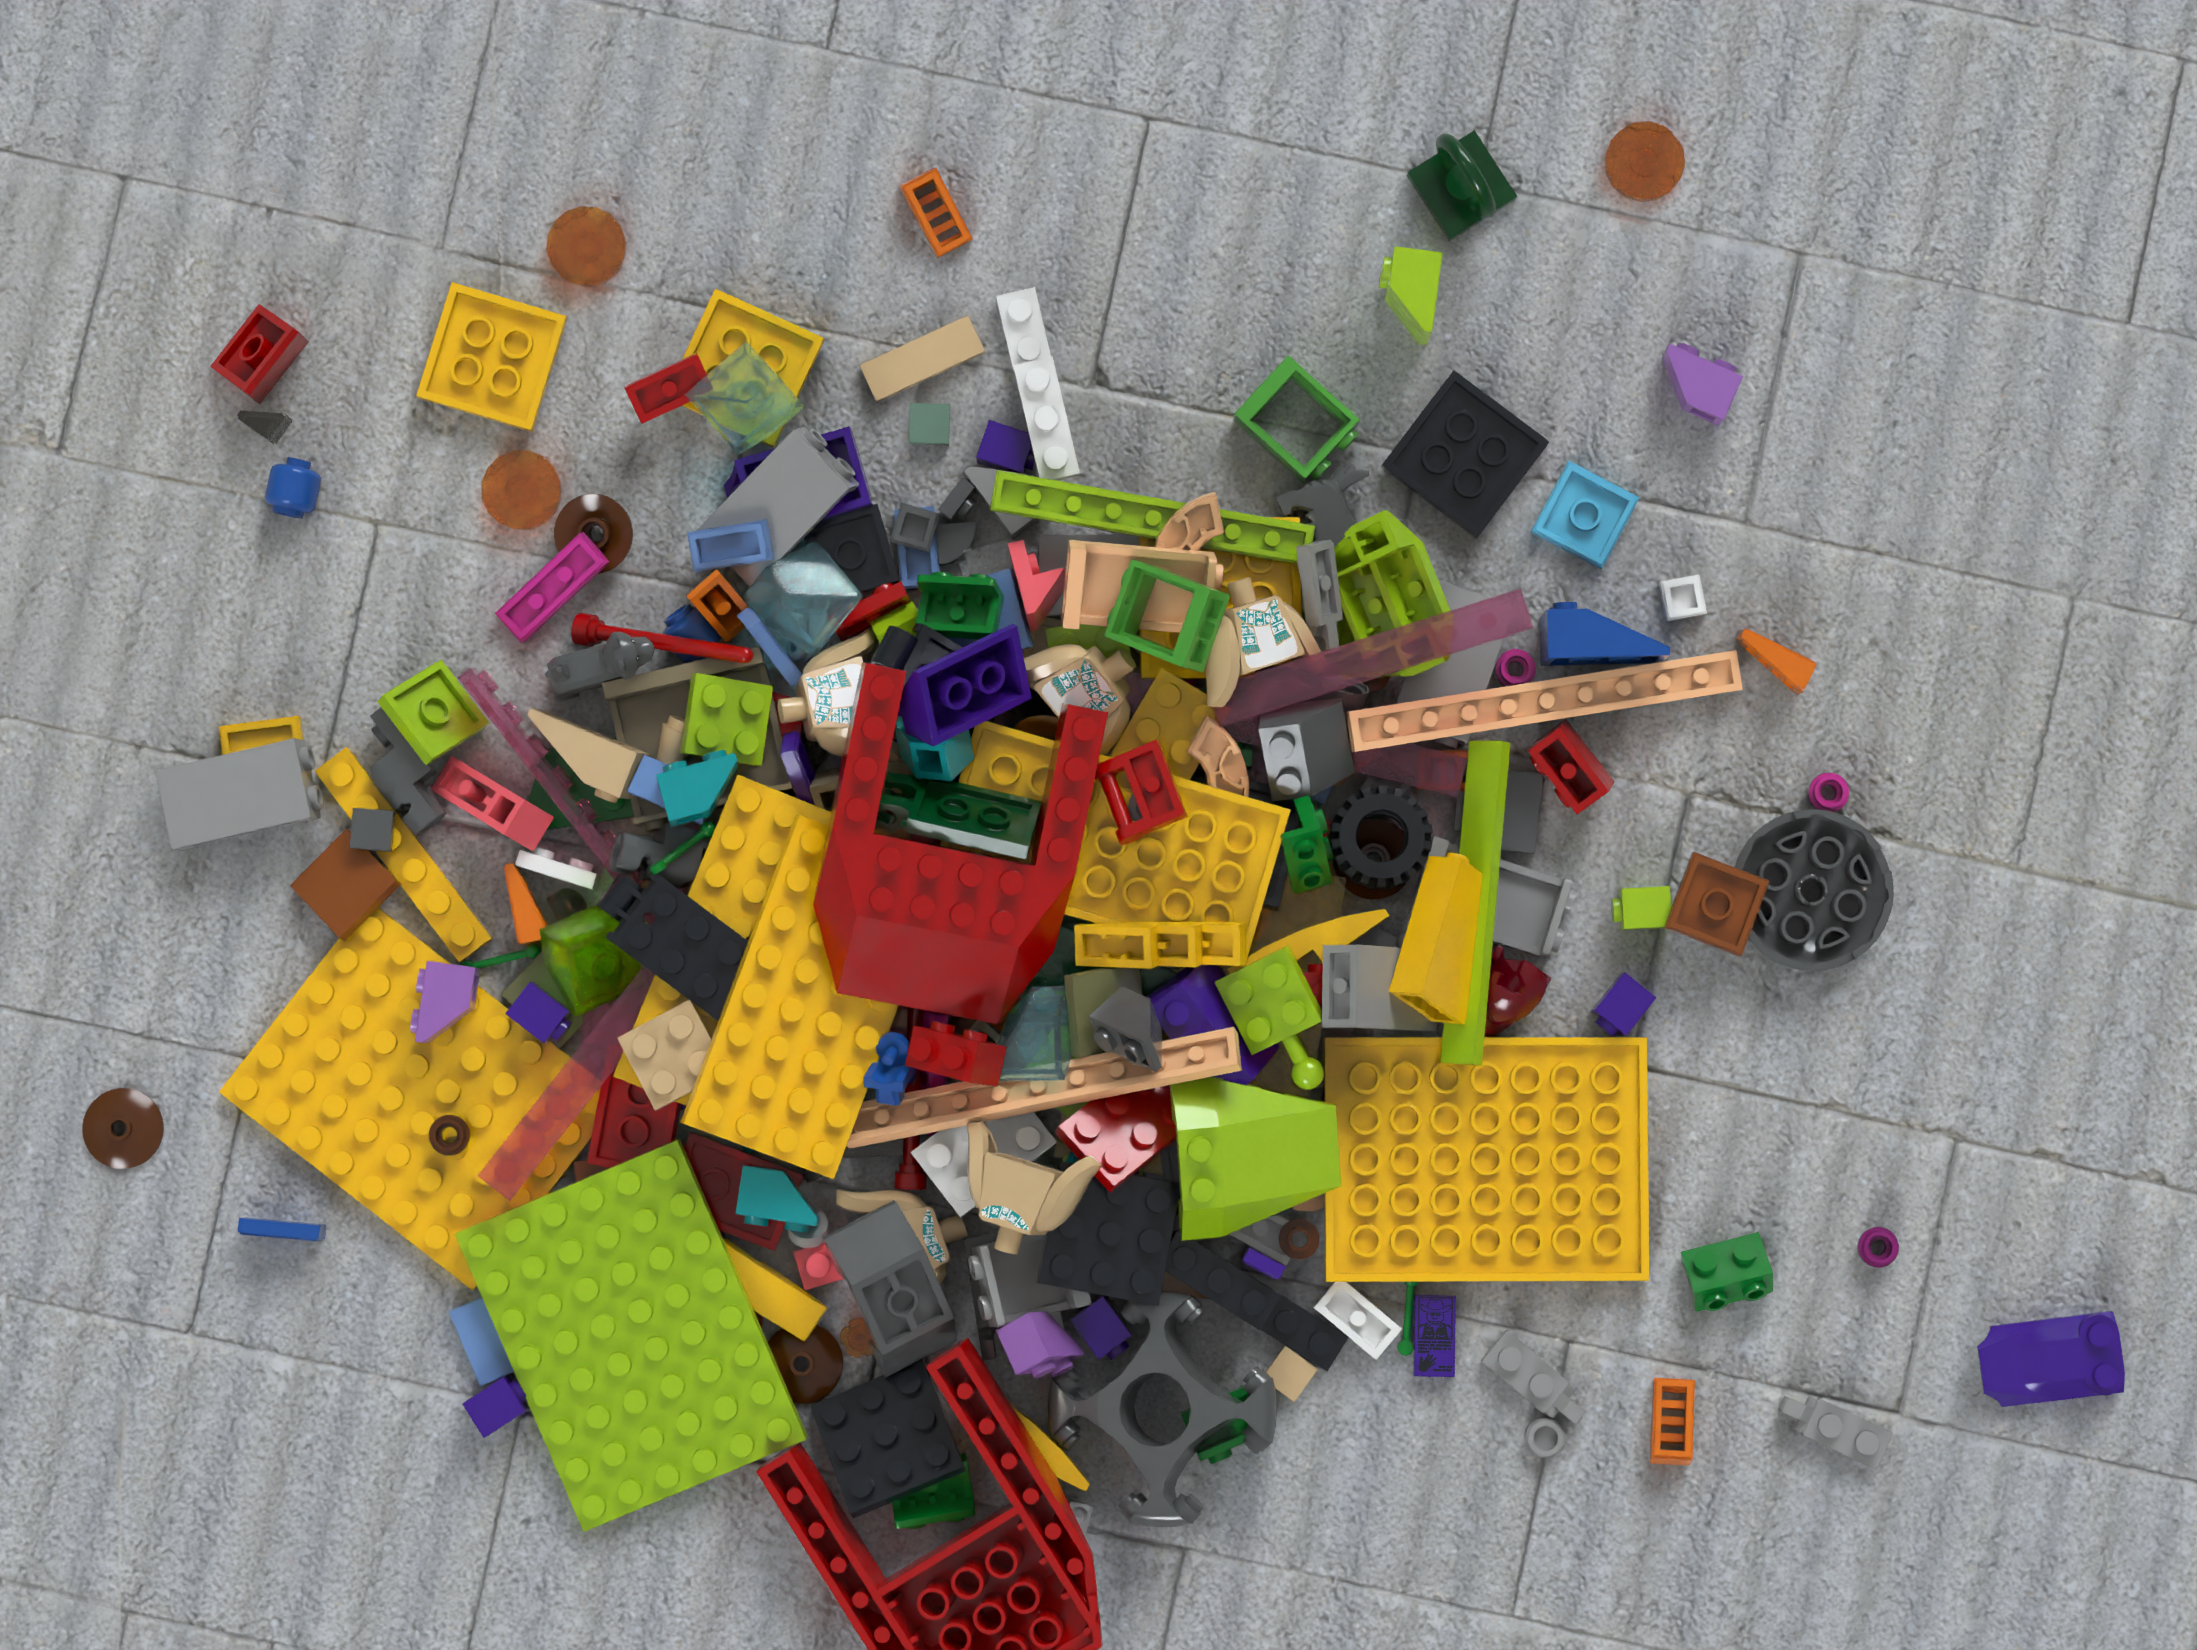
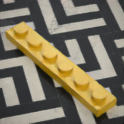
M345 747L315 770V773L351 820L353 808L395 811L374 786L371 776L348 747ZM395 811L392 852H375L401 883L402 888L458 962L461 963L493 940V937L418 838L414 836L403 822L399 813Z

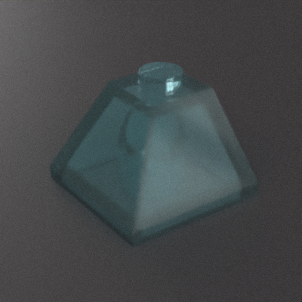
M747 342L743 343L685 394L738 456L774 434L805 407Z
M812 542L765 567L743 595V598L764 624L810 655L816 656L863 596L818 542Z
M1065 986L1031 987L1008 1013L997 1043L1007 1047L999 1081L1065 1080L1072 1058Z

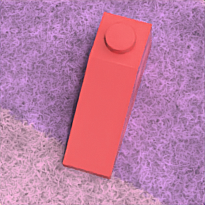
M452 755L432 786L433 791L533 852L554 819L552 815Z

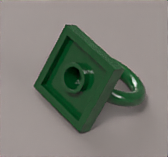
M1475 130L1459 140L1450 134H1441L1436 140L1437 154L1407 172L1406 175L1449 242L1483 220L1491 218L1494 213L1509 205L1518 197Z

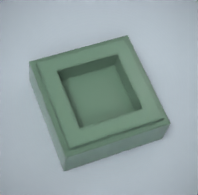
M910 403L909 445L949 446L950 404Z

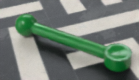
M704 822L700 826V831L663 859L650 866L649 870L654 875L659 873L702 838L711 837L714 833L715 825L712 822Z
M531 943L523 950L477 962L464 960L460 965L482 969L524 957L535 959L541 953V948L538 944Z
M1404 1282L1407 1285L1403 1335L1402 1340L1397 1345L1399 1353L1404 1356L1410 1355L1414 1350L1410 1336L1414 1290L1419 1282Z

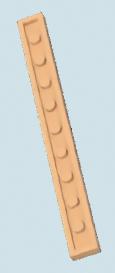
M1737 650L1349 711L1346 712L1351 750L1352 752L1738 691L1743 690Z
M1234 1027L1162 1041V1068L1157 1072L1142 1065L1136 1066L1125 1057L1114 1052H1106L1002 1073L998 1087L962 1081L904 1093L902 1102L897 1106L876 1102V1099L863 1101L847 1147L851 1149L967 1126V1123L987 1122L1242 1071L1238 1033Z

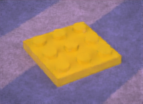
M451 282L416 396L422 400L533 432L567 324V316Z
M715 289L682 358L684 359L694 353L698 354L714 391L682 405V407L775 448L825 339Z

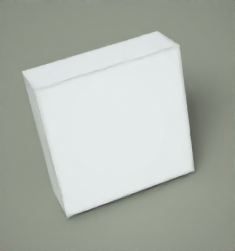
M1700 575L1658 583L1666 622L1707 614Z

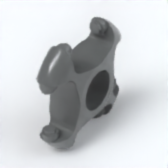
M1161 1291L1159 1306L1126 1300L1123 1303L1120 1313L1133 1325L1136 1322L1142 1325L1149 1319L1150 1331L1135 1357L1115 1380L1088 1399H1085L1077 1392L1082 1386L1079 1382L1082 1377L1075 1368L1051 1378L1048 1395V1423L1052 1440L1066 1451L1070 1450L1081 1439L1078 1434L1081 1428L1076 1424V1421L1081 1417H1086L1107 1432L1123 1446L1146 1480L1150 1491L1148 1499L1142 1493H1139L1137 1496L1134 1493L1128 1495L1118 1506L1122 1510L1121 1513L1130 1523L1150 1527H1176L1194 1523L1204 1509L1202 1503L1194 1495L1189 1494L1186 1496L1181 1493L1176 1497L1175 1493L1177 1479L1196 1451L1221 1428L1239 1418L1249 1424L1243 1430L1245 1435L1243 1442L1255 1454H1258L1260 1451L1263 1452L1273 1443L1277 1420V1400L1273 1378L1258 1366L1252 1369L1243 1379L1246 1383L1243 1390L1249 1395L1246 1401L1236 1399L1203 1374L1186 1351L1176 1331L1177 1320L1182 1325L1187 1322L1190 1325L1194 1324L1205 1312L1201 1308L1202 1305L1195 1296ZM1157 1373L1169 1375L1179 1382L1187 1393L1190 1402L1191 1413L1188 1426L1182 1435L1170 1444L1156 1442L1143 1432L1136 1419L1134 1406L1137 1393L1143 1383Z

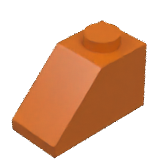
M717 569L686 595L687 599L726 643L745 628L737 615L745 610L748 605Z

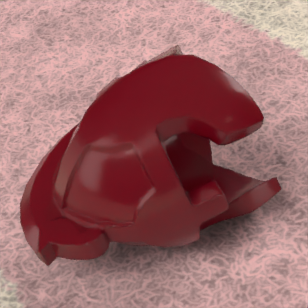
M1499 945L1493 950L1491 957L1485 1037H1494L1510 1027L1512 1023L1529 1015L1540 1003L1551 981V977L1524 959L1521 961L1505 959L1502 952L1503 947Z

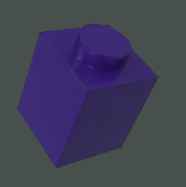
M992 420L988 421L976 456L977 463L1002 471L1023 474L1026 469L1033 471L1036 462L1029 433Z
M1621 973L1592 1008L1591 1012L1597 1016L1594 1023L1611 1037L1616 1032L1621 1036H1626L1656 997L1627 973Z
M530 981L505 1014L542 1043L549 1044L552 1039L559 1042L570 1029L572 1022L568 1018L573 1011L538 984Z
M1103 1295L1070 1318L1072 1324L1098 1359L1107 1355L1112 1360L1130 1346L1126 1339L1132 1336L1131 1332Z
M509 1375L502 1377L462 1403L483 1438L494 1433L530 1409L526 1403V1394L521 1388L518 1379L512 1381Z

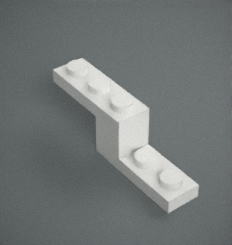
M1035 287L998 295L996 300L1038 475L1040 478L1057 481L1080 476L1054 360L1050 354Z

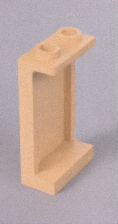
M1069 540L1061 612L1062 627L1079 629L1080 624L1108 626V615L1112 608L1115 607L1121 590V579L1124 572L1128 569L1131 559L1155 565L1214 589H1221L1223 565L1217 564L1214 552ZM1156 579L1139 629L1180 633L1194 593Z

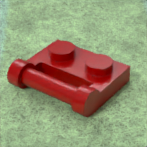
M1157 739L1097 765L1095 781L1100 782L1118 827L1115 834L1120 845L1137 841L1143 835L1188 817L1161 744ZM1124 770L1143 817L1135 822L1132 821L1116 779V775Z

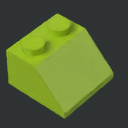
M1394 246L1391 257L1384 256L1378 288L1386 289L1385 302L1419 345L1427 346L1433 330L1443 252Z

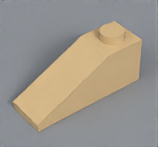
M529 709L527 716L581 781L596 788L595 796L613 803H617L618 798L633 799L634 795L629 794L627 790L643 755L649 756L650 754L546 710Z

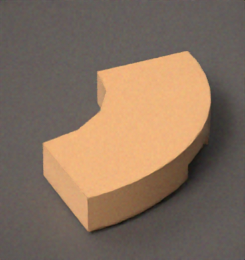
M1212 492L1195 498L1177 510L1163 526L1154 547L1198 551L1209 539L1223 534L1216 493Z
M1205 714L1186 751L1196 758L1202 766L1206 776V785L1248 797L1249 777L1240 748L1232 736L1218 722Z

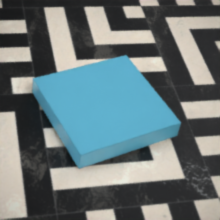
M1568 461L1530 533L1602 569L1639 497Z

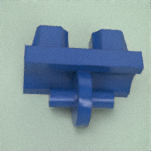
M888 1032L883 1034L878 1041L876 1052L880 1057L878 1062L871 1063L863 1077L864 1087L876 1089V1102L897 1106L900 1105L904 1098V1090L908 1083H912L916 1078L917 1069L905 1066L910 1044L905 1035Z

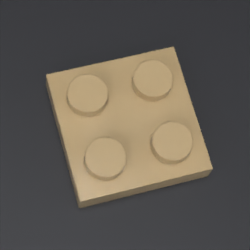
M691 1000L674 1007L617 1038L655 1111L692 1092L711 1042V1037Z

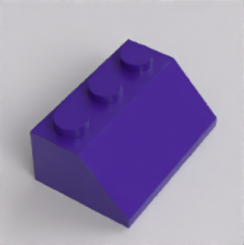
M1008 625L913 671L903 687L900 701L905 734L934 747L1032 699L1017 625Z
M1219 965L1185 967L1146 996L1151 999L1160 1026L1170 1039L1230 1027L1235 1028L1239 1039L1242 1071L1214 1077L1247 1085L1258 1075L1280 1048L1276 1043L1251 1055L1214 983L1226 976Z

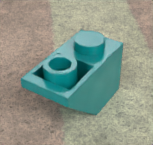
M897 716L895 733L900 757L916 778L952 781L974 759L969 729L933 747L905 734L902 717Z
M726 750L714 751L703 755V762L687 766L686 761L674 762L664 766L663 773L656 774L670 828L711 816L738 768L735 753L727 755Z
M743 1165L735 1214L745 1215L744 1223L768 1226L769 1219L785 1221L784 1229L807 1233L809 1225H819L820 1216L787 1171Z

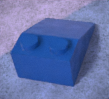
M1577 602L1553 603V607L1547 609L1539 618L1540 666L1652 664L1663 662L1670 656L1669 646L1590 609H1577Z

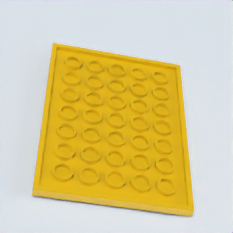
M378 907L346 941L340 938L336 941L220 1089L219 1093L467 1287L475 1290L477 1287L455 1234L549 1194L591 1141L602 1080L562 1049H558L553 1043H542L505 1013L509 1008L479 985L473 1011L430 1043L415 1042L416 1033L410 1032V1023L413 1010L420 1009L422 993L416 992L420 968L426 969L427 961L451 963ZM455 1115L467 1123L470 1130V1140L467 1147L459 1154L443 1155L432 1147L429 1141V1130L433 1122L439 1117ZM452 1127L445 1129L443 1132L444 1140L448 1143H453L457 1138L456 1130Z
M1443 1037L1323 1038L1324 1102L1336 1106L1341 1177L1340 1187L1324 1193L1325 1282L1649 1281L1647 1037H1484L1482 1066L1440 1062Z

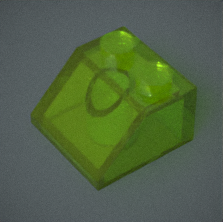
M597 905L539 929L545 965L571 1013L576 1017L644 986L641 963L606 938L609 931L614 932L620 922Z

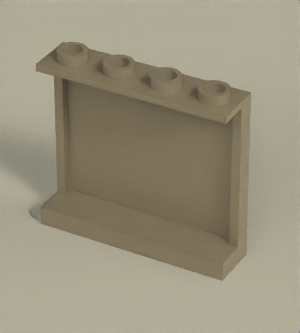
M760 646L750 648L753 652V659L749 663L707 658L634 675L628 680L621 678L602 683L605 699L609 703L617 741L650 754L649 757L657 759L662 723H667L669 715L685 719L691 674L701 673L771 686L763 650ZM773 694L762 766L738 763V768L715 809H724L737 775L785 794L794 791L780 755L783 736ZM690 755L686 763L689 766L703 762L702 757ZM636 796L630 799L635 817L633 818L635 826H644L645 832L659 830L668 823L667 813L664 808Z

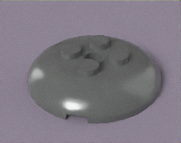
M1817 809L1793 811L1781 815L1759 828L1742 848L1734 866L1770 881L1748 937L1752 945L1772 961L1803 971L1833 969L1864 954L1883 932L1892 910L1894 896L1892 872L1889 870L1887 861L1881 851L1882 848L1875 838L1852 819L1835 812ZM1805 880H1813L1819 886L1820 894L1814 902L1806 901L1801 894V884Z

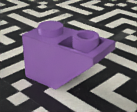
M1678 343L1677 346L1669 344L1664 351L1662 359L1682 410L1719 426L1726 417L1743 376L1735 373L1737 368L1726 361L1714 359L1712 363L1699 357L1700 351L1690 345Z
M427 961L426 969L420 968L416 984V992L422 993L420 1009L413 1010L410 1023V1032L416 1033L415 1042L430 1043L475 1009L481 969Z
M1047 1311L1028 1312L996 1330L1016 1375L1032 1374L1034 1378H1039L1050 1373L1051 1377L1059 1376L1074 1367L1072 1361L1084 1355L1081 1346Z

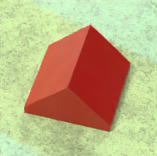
M258 304L210 367L258 404H261L309 341L295 328Z

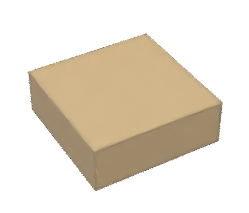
M1284 1345L1266 1370V1373L1273 1378L1275 1389L1295 1402L1318 1369Z

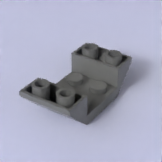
M895 1200L822 1237L837 1272L848 1283L872 1339L868 1341L885 1378L957 1341L954 1316L928 1256Z

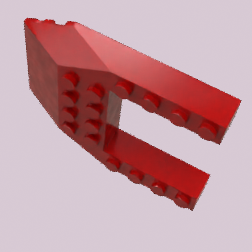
M862 662L813 901L836 991L839 994L998 1024L1055 950L1077 869L1108 712L1062 703L1030 863L874 833L906 671Z
M968 1337L933 1358L926 1368L1011 1503L886 1578L801 1442L788 1447L767 1460L756 1471L868 1650H1098L1103 1646L1093 1552L1054 1472Z

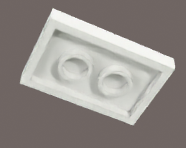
M1034 1112L983 1122L990 1129L999 1153H1006L1034 1162L1057 1144V1141ZM967 1126L938 1131L911 1152L960 1218L976 1207L968 1186L969 1139Z

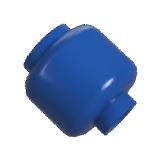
M288 457L286 464L272 466L265 493L266 502L273 506L272 512L303 519L304 513L314 511L321 485V477L318 473L310 470L311 462Z
M690 603L683 605L664 620L666 628L663 634L716 643H719L722 638ZM674 652L677 658L684 663L707 659V657Z

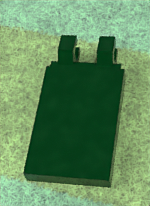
M888 772L884 787L889 789H885L884 794L881 795L878 809L880 811L877 814L875 827L890 832L905 829L907 833L1017 858H1027L1042 801L955 781L922 778L918 780L912 775ZM897 788L901 790L903 793H896L891 789ZM888 810L893 812L895 815H888L883 811Z

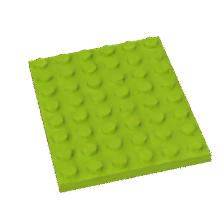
M680 1138L455 1234L518 1382L526 1394L527 1403L583 1532L808 1438Z

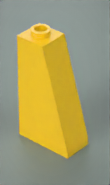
M1447 853L1446 857L1428 856L1389 992L1432 1022L1465 1025L1483 874L1469 864L1470 860L1467 857L1457 853Z

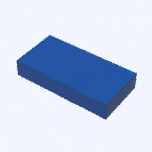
M245 1217L239 1218L238 1232L240 1235L323 1241L326 1236L327 1225Z

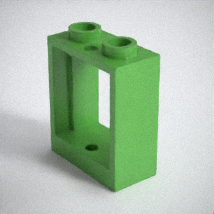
M1289 355L1234 413L1233 421L1303 484L1310 477L1318 480L1331 466L1332 462L1327 458L1338 447L1344 451L1359 435L1354 429L1357 427L1360 419ZM1291 380L1342 425L1305 466L1254 422Z
M1131 559L1128 569L1122 576L1121 590L1115 607L1112 608L1108 615V626L1104 636L1180 667L1203 672L1231 595L1155 565ZM1156 579L1194 593L1174 650L1136 635Z

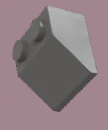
M1342 697L1262 707L1259 735L1272 801L1295 799L1307 795L1312 797L1355 773Z

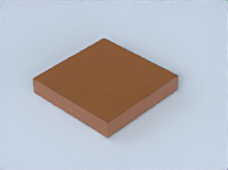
M347 828L290 885L343 941H346L401 885L396 877L370 850L349 848L351 831Z
M1692 852L1664 928L1741 957L1770 881L1699 853Z

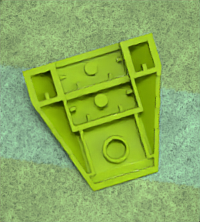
M1383 510L1352 525L1344 533L1345 537L1334 547L1343 620L1338 621L1337 624L1340 652L1323 655L1330 665L1322 673L1346 678L1414 676L1448 661L1454 617L1423 542L1388 510ZM1301 588V615L1306 623L1305 613L1302 607L1303 596Z
M1214 1076L1170 1085L1172 1120L1176 1126L1181 1194V1199H1178L1181 1241L1226 1236L1341 1186L1337 1115L1334 1104L1287 1093H1276L1249 1084L1246 1086Z

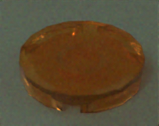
M1651 121L1634 122L1620 130L1610 141L1604 158L1606 175L1612 187L1625 198L1638 202L1656 201L1669 194L1680 181L1685 167L1684 149L1680 141L1677 140L1672 131L1667 127Z
M580 206L566 211L554 221L547 235L546 251L552 267L562 279L575 285L594 287L608 282L619 272L623 265L627 242L622 227L611 214L597 207Z
M529 450L511 451L499 456L487 468L481 482L482 500L487 512L500 525L514 530H532L544 525L556 513L560 504L562 483L556 469L543 456Z

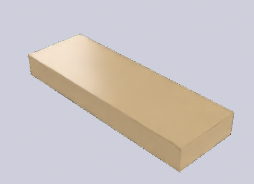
M967 315L859 366L876 403H879L983 355L985 350Z

